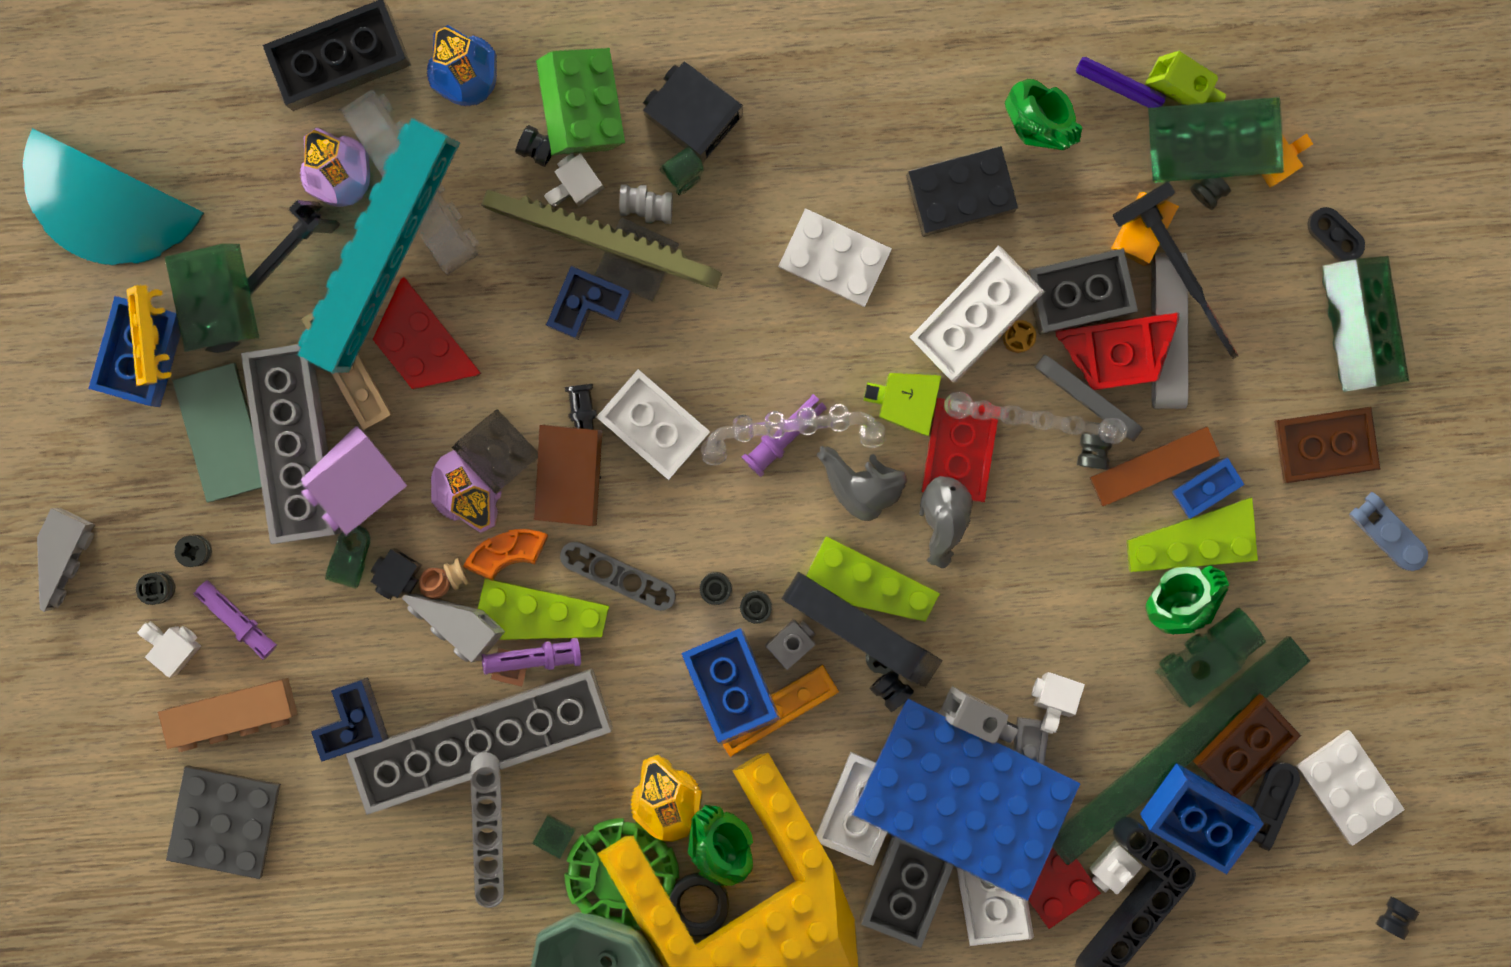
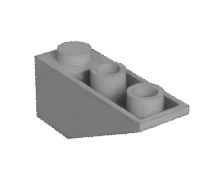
M62 508L50 509L37 536L40 610L44 612L54 610L55 607L58 608L62 604L67 593L64 587L68 579H72L76 575L80 567V562L77 560L82 550H86L90 546L94 537V533L91 531L95 524Z
M416 593L404 595L402 598L409 605L407 609L410 613L419 619H425L432 626L430 628L432 633L441 640L449 641L455 647L453 649L455 654L466 662L482 660V654H487L505 633V630L483 610L440 599H429L424 595Z

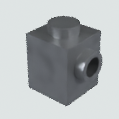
M793 619L766 643V647L788 670L816 645L811 639L816 634L804 621L798 624Z

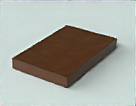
M1372 407L1275 421L1283 483L1381 470Z
M545 424L539 426L534 520L585 526L597 525L603 430Z
M1259 693L1193 762L1217 787L1239 799L1301 735L1270 701Z

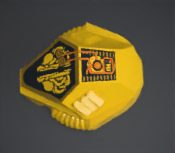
M660 755L643 760L640 771V783L634 788L633 795L631 796L632 799L630 800L632 802L630 809L632 810L633 819L650 835L659 840L674 842L687 837L690 834L692 817L700 811L702 791L698 783L684 770L678 771L672 768L671 763Z

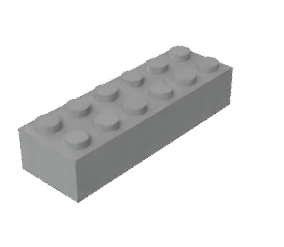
M298 345L241 353L270 544L341 534L340 527L334 531L322 517L327 513L320 504L313 507L302 493L306 487L301 482V479L329 451L316 367L314 363L297 355L301 348Z

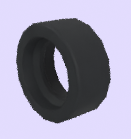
M700 872L686 875L676 883L670 895V901L688 933L700 937L712 934L722 926L728 915L729 898L724 886L712 883L701 876ZM704 886L712 890L716 895L718 907L715 915L710 920L696 923L687 919L682 913L680 907L681 897L691 887Z

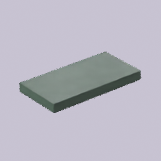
M236 363L172 380L206 502L210 503L262 488L251 415Z

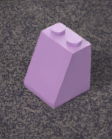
M357 426L301 479V482L306 487L302 491L303 495L313 507L320 504L327 512L322 516L334 531L340 527L345 535L407 486Z

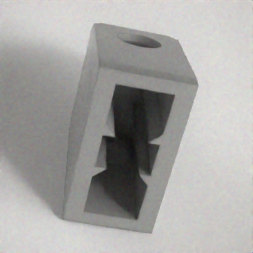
M954 686L951 687L939 711V714L945 716V720L950 724L992 744H995L998 738L1011 743L1018 731L1017 725L1007 721L1008 715Z

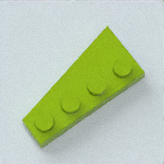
M1252 497L1126 540L1129 572L1258 561Z
M827 536L806 574L807 577L853 606L926 622L940 594Z
M485 578L478 609L483 610L505 630V633L499 640L603 637L610 605L498 580L491 581Z

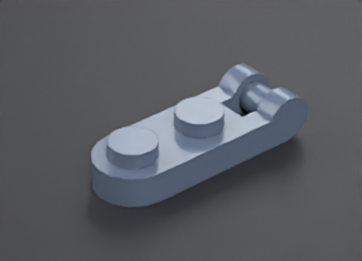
M1371 492L1365 498L1366 502L1359 509L1355 508L1349 513L1350 518L1397 566L1409 571L1419 570L1424 567L1428 559L1426 546L1385 505L1378 495ZM1375 511L1380 517L1372 524L1368 517Z

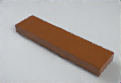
M1207 426L1089 478L1101 505L1104 507L1220 456Z

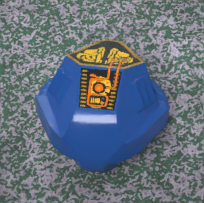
M449 25L433 33V58L429 59L427 65V77L433 91L452 103L461 106L478 105L487 100L497 80V55L493 47L484 39L475 35L467 37Z

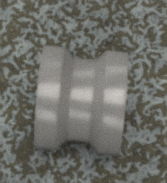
M621 184L620 216H628L632 213L637 214L639 217H645L647 185L630 188L628 184Z
M647 191L645 223L652 224L655 221H662L664 224L672 223L673 193L666 192L664 195H656L654 192Z

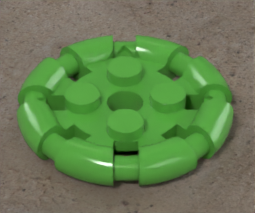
M624 818L606 820L594 825V829L587 835L582 834L572 846L566 860L569 862L568 873H564L566 891L572 905L576 904L582 913L600 916L639 931L641 929L593 845L602 840L606 845L602 849L604 850L619 841L622 834L634 836L655 875L663 877L662 887L669 900L675 887L676 878H679L678 861L672 847L668 848L664 841L650 835L638 822H625ZM651 847L658 855L652 861H650L649 856L645 853ZM582 865L591 866L589 877L580 874ZM591 891H594L600 899L594 904H591L586 897ZM610 909H623L622 917L610 916Z

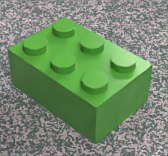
M610 48L551 51L536 60L551 155L609 151L625 143Z

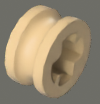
M459 558L455 559L452 565L449 563L444 564L445 573L454 590L459 589L460 584H470L468 574Z

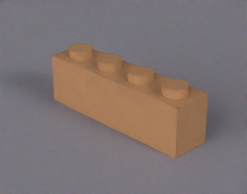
M289 678L167 708L158 712L167 749L178 747L179 752L197 748V742L206 739L209 740V744L228 740L227 734L237 731L240 732V736L259 732L258 726L270 723L271 729L290 724L289 718L298 714Z

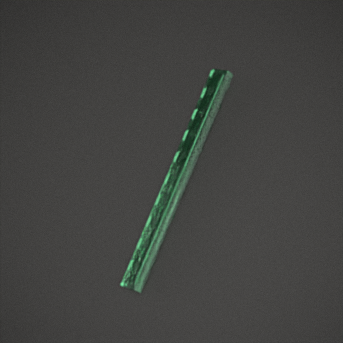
M1286 636L1065 822L1052 846L1053 850L1068 866L1110 831L1120 819L1129 815L1154 794L1176 763L1186 767L1259 693L1266 698L1269 697L1307 665L1310 659L1291 636Z

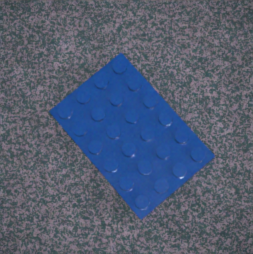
M907 698L853 810L852 816L1024 901H1028L1081 783L998 742L992 744L946 721L945 716Z

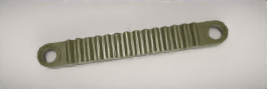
M486 190L481 204L482 207L500 215L712 289H717L723 274L714 268L687 259L686 254L680 249L675 252L668 245L663 248L657 241L651 244L646 237L639 239L634 233L627 235L620 228L615 231L611 225L607 224L604 227L597 220L592 223L585 216L580 218L574 212L568 214L562 208L556 210L551 204L545 206L537 199L533 202L528 196L517 200L494 191Z

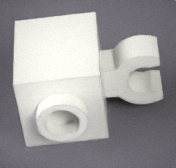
M581 153L576 157L570 154L557 164L559 168L554 171L562 184L550 190L544 197L549 204L556 207L571 195L579 207L605 188Z
M149 622L145 623L137 632L142 638L154 645L145 658L169 678L178 675L201 647L195 641L197 636L184 626L181 628L178 626L171 627L164 634L155 624Z
M1050 672L1044 674L1042 679H1036L1032 690V696L1036 697L1034 706L1046 709V714L1040 728L1041 731L1050 734L1056 733L1060 715L1067 717L1076 715L1085 684Z
M1114 840L1089 869L1095 875L1091 880L1105 893L1111 889L1118 895L1143 866Z

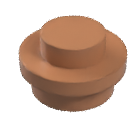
M429 568L419 578L420 591L429 599L440 598L449 590L450 582L443 569Z

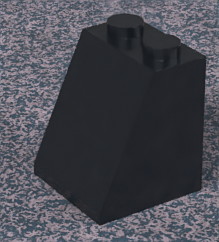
M684 61L679 67L675 64L664 77L666 83L659 91L654 89L643 102L646 106L643 112L647 118L703 164L743 117V105Z

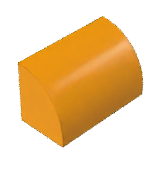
M1140 192L1136 200L1147 193ZM1166 201L1158 206L1159 211L1164 217L1162 222L1166 229H1168L1179 207L1170 201ZM1140 217L1122 226L1111 250L1124 248L1125 257L1146 266L1150 264L1160 243L1150 227L1147 228Z

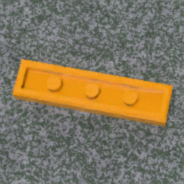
M824 665L818 666L771 694L781 720L723 744L730 757L839 693Z

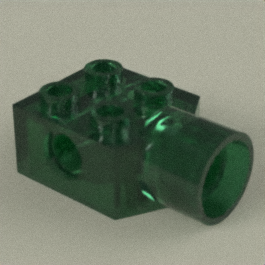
M1237 607L1209 628L1204 635L1201 636L1198 633L1184 643L1186 648L1176 655L1173 652L1159 662L1161 667L1155 672L1175 699L1190 708L1243 667L1247 657L1264 645L1266 640L1249 616L1241 608ZM1199 661V670L1192 674V665Z

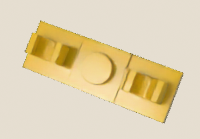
M136 285L127 289L137 386L157 383V379L163 380L171 377V372L162 373L158 370L159 361H167L170 358L166 354L154 356L155 345L158 343V330L153 325L152 317H150V315L155 316L165 312L164 308H154L151 305V298L162 296L163 291L156 289L148 292L147 285Z

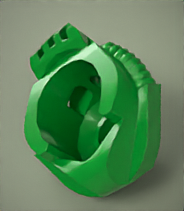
M1035 79L1022 80L1011 88L1004 102L1005 108L1016 134H1018L1020 140L1025 145L1066 150L1070 146L1081 142L1080 138L1083 127L1076 123L1073 105L1062 90L1056 86L1049 89Z
M1193 566L1169 570L1162 576L1160 583L1147 600L1145 608L1149 620L1163 633L1172 635L1195 633V630L1211 624L1228 592L1229 582L1225 572L1213 566H1207L1203 570Z
M704 805L692 817L687 854L692 858L691 861L695 866L700 869L699 874L716 885L732 886L743 882L753 869V858L750 849L753 843L752 834L747 824L735 816V814L730 812L724 813L723 809L718 806Z

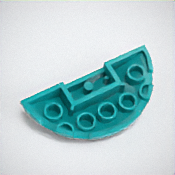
M33 128L29 134L23 157L24 189L32 213L35 214L43 226L44 231L57 244L78 257L99 264L113 266L132 262L139 264L160 257L162 252L174 244L183 242L191 234L204 212Z

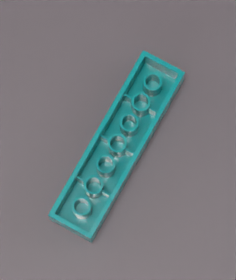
M411 119L409 124L406 123L402 127L398 136L400 144L395 154L391 153L384 164L383 170L386 173L381 183L377 182L370 193L369 200L372 202L367 212H362L355 224V229L358 231L353 241H349L343 248L341 253L343 262L339 270H335L329 277L326 285L329 289L324 301L320 300L315 306L312 317L315 319L310 330L306 329L298 342V346L301 347L297 354L298 356L331 373H349L461 143L417 120Z

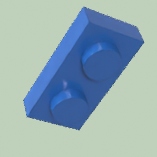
M1224 458L1173 490L1172 493L1188 519H1191L1245 484L1230 460Z

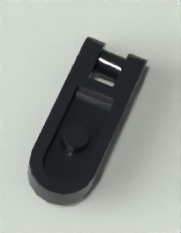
M1275 762L1267 770L1252 804L1253 809L1262 822L1268 824L1264 832L1259 830L1252 841L1258 843L1260 848L1267 851L1271 850L1300 783L1298 770L1287 762Z

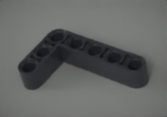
M797 572L781 598L894 672L925 688L943 661L800 572Z
M1124 817L1115 824L1113 829L1114 838L1150 870L1081 952L1076 960L1075 967H1125L1195 881V869L1132 817ZM1136 832L1135 836L1130 840L1131 835Z

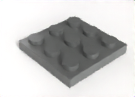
M188 765L185 766L166 861L256 879L262 878L281 784Z

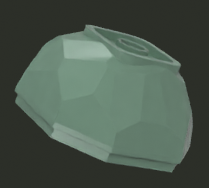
M579 912L562 918L537 934L531 967H662L652 945L639 932L624 924L600 916ZM605 956L610 957L612 962L607 960Z

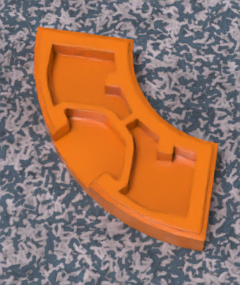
M514 529L488 538L473 550L465 561L463 568L493 581L503 568L511 564L524 562L535 565L548 539V534L530 529Z

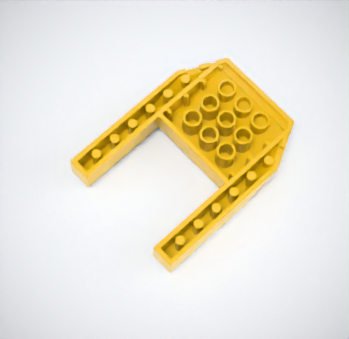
M769 753L756 755L732 770L795 881L696 945L633 836L623 837L598 853L644 936L655 950L662 967H858L855 919L833 864Z

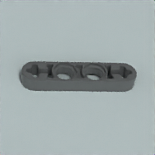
M1044 354L1036 364L1035 368L1129 440L1134 442L1142 432L1143 428L1049 356Z
M577 541L570 542L561 550V562L569 570L658 611L667 610L675 602V590L667 582ZM576 547H579L581 549L580 555L589 559L590 553L596 555L590 563L589 573L583 570L586 566L585 563L581 561H576L574 565L569 563L570 557L566 555L568 550L573 551ZM606 560L611 563L613 572L610 577L603 579L596 575L595 565L597 562ZM633 573L640 577L642 584L638 591L630 592L625 589L623 581L626 575ZM647 580L654 582L650 588L655 591H660L662 587L666 588V595L670 597V601H663L661 605L655 603L656 597L647 593L646 599L641 598L640 595L646 589Z

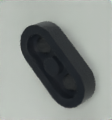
M1323 207L1310 215L1307 222L1309 233L1338 261L1351 262L1362 256L1365 250L1363 236L1336 210ZM1320 219L1327 221L1328 228L1326 230L1319 228L1318 223ZM1343 241L1350 243L1351 249L1349 252L1342 250L1341 245Z

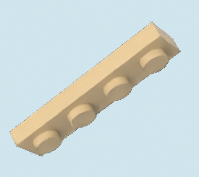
M313 312L301 319L306 329L309 330L315 319L312 317ZM359 353L349 373H331L364 431L393 415Z

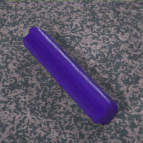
M1082 57L1076 67L1077 74L1154 111H1159L1165 102L1166 96L1087 57Z

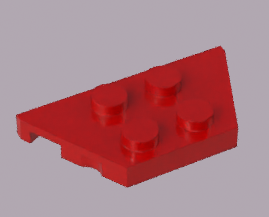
M405 277L401 278L372 339L413 390L479 376L481 374L480 370Z
M1176 312L1055 332L1058 340L1063 343L1071 355L1075 365L1084 374V378L1093 390H1101L1159 381L1180 315Z

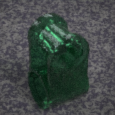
M686 147L661 165L660 172L665 174L669 181L677 188L676 193L680 196L701 180L700 177L704 166L690 147Z
M358 525L347 535L343 531L339 534L334 553L326 571L325 580L354 589L358 588L371 542L370 533L366 528ZM356 533L357 540L361 541V544L353 548L351 547L352 542L347 540V537Z

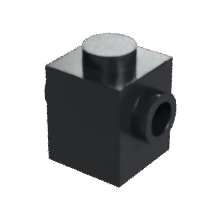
M396 548L390 549L385 558L380 556L371 569V573L374 576L370 582L377 586L375 591L390 600L393 596L397 599L401 598L404 593L408 595L414 590L419 581L415 576L422 564Z

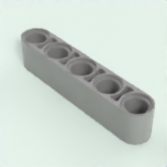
M1155 253L1151 261V316L1178 312L1180 319L1159 381L1151 382L1153 409H1186L1188 405V290L1166 253ZM1181 253L1188 264L1187 254Z
M484 752L476 755L471 762L474 887L477 903L482 907L492 908L499 905L504 897L501 781L498 758L491 753ZM483 770H489L493 772L490 775L486 776L479 774V772ZM485 799H489V800H492V801H493V802L490 803V804H482V803H480V801L485 800ZM490 828L494 831L490 833H484L481 830ZM485 857L494 858L492 861H484L482 859ZM488 885H491V886H494L495 888H493V889H485V888H483V887L488 886Z

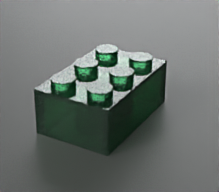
M219 244L165 256L185 352L202 351L259 338L240 244Z

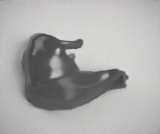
M821 446L820 452L817 453V457L826 468L831 488L838 501L851 515L862 521H871L878 518L882 509L895 504L907 483L905 472L884 466L877 460L875 454H871L870 462H866V471L856 473L846 465L836 450L828 446Z
M939 476L927 485L921 498L919 515L924 516L925 514L927 523L933 529L929 543L930 557L927 558V561L931 565H936L942 569L951 563V557L954 555V552L951 550L960 543L965 530L969 526L973 505L971 494L967 488L959 481L950 477Z

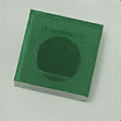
M548 814L532 844L560 859L576 829Z

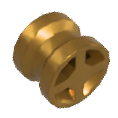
M1017 320L1002 335L1004 346L1009 351L1022 353L1033 347L1037 334L1031 323Z

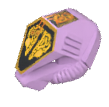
M318 127L303 137L305 159L300 169V178L305 189L304 191L336 207L354 205L361 200L370 183L369 154L364 146L352 137L344 135L338 138Z
M465 449L453 450L441 456L433 468L431 503L446 518L449 517L453 521L460 519L476 531L482 533L494 527L498 510L495 506L502 494L500 473H498L496 466L475 452Z

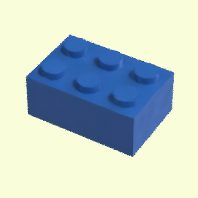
M114 296L88 389L147 406L160 407L168 378L163 380L157 379V383L137 386L128 299ZM165 310V312L159 315H150L153 325L158 330V343L155 345L154 356L166 354L170 358L167 361H159L158 370L162 373L171 371L186 318L184 315Z
M741 628L681 653L718 743L723 745L781 720L745 632Z
M1176 763L1140 813L1151 832L1226 875L1264 825L1253 807Z

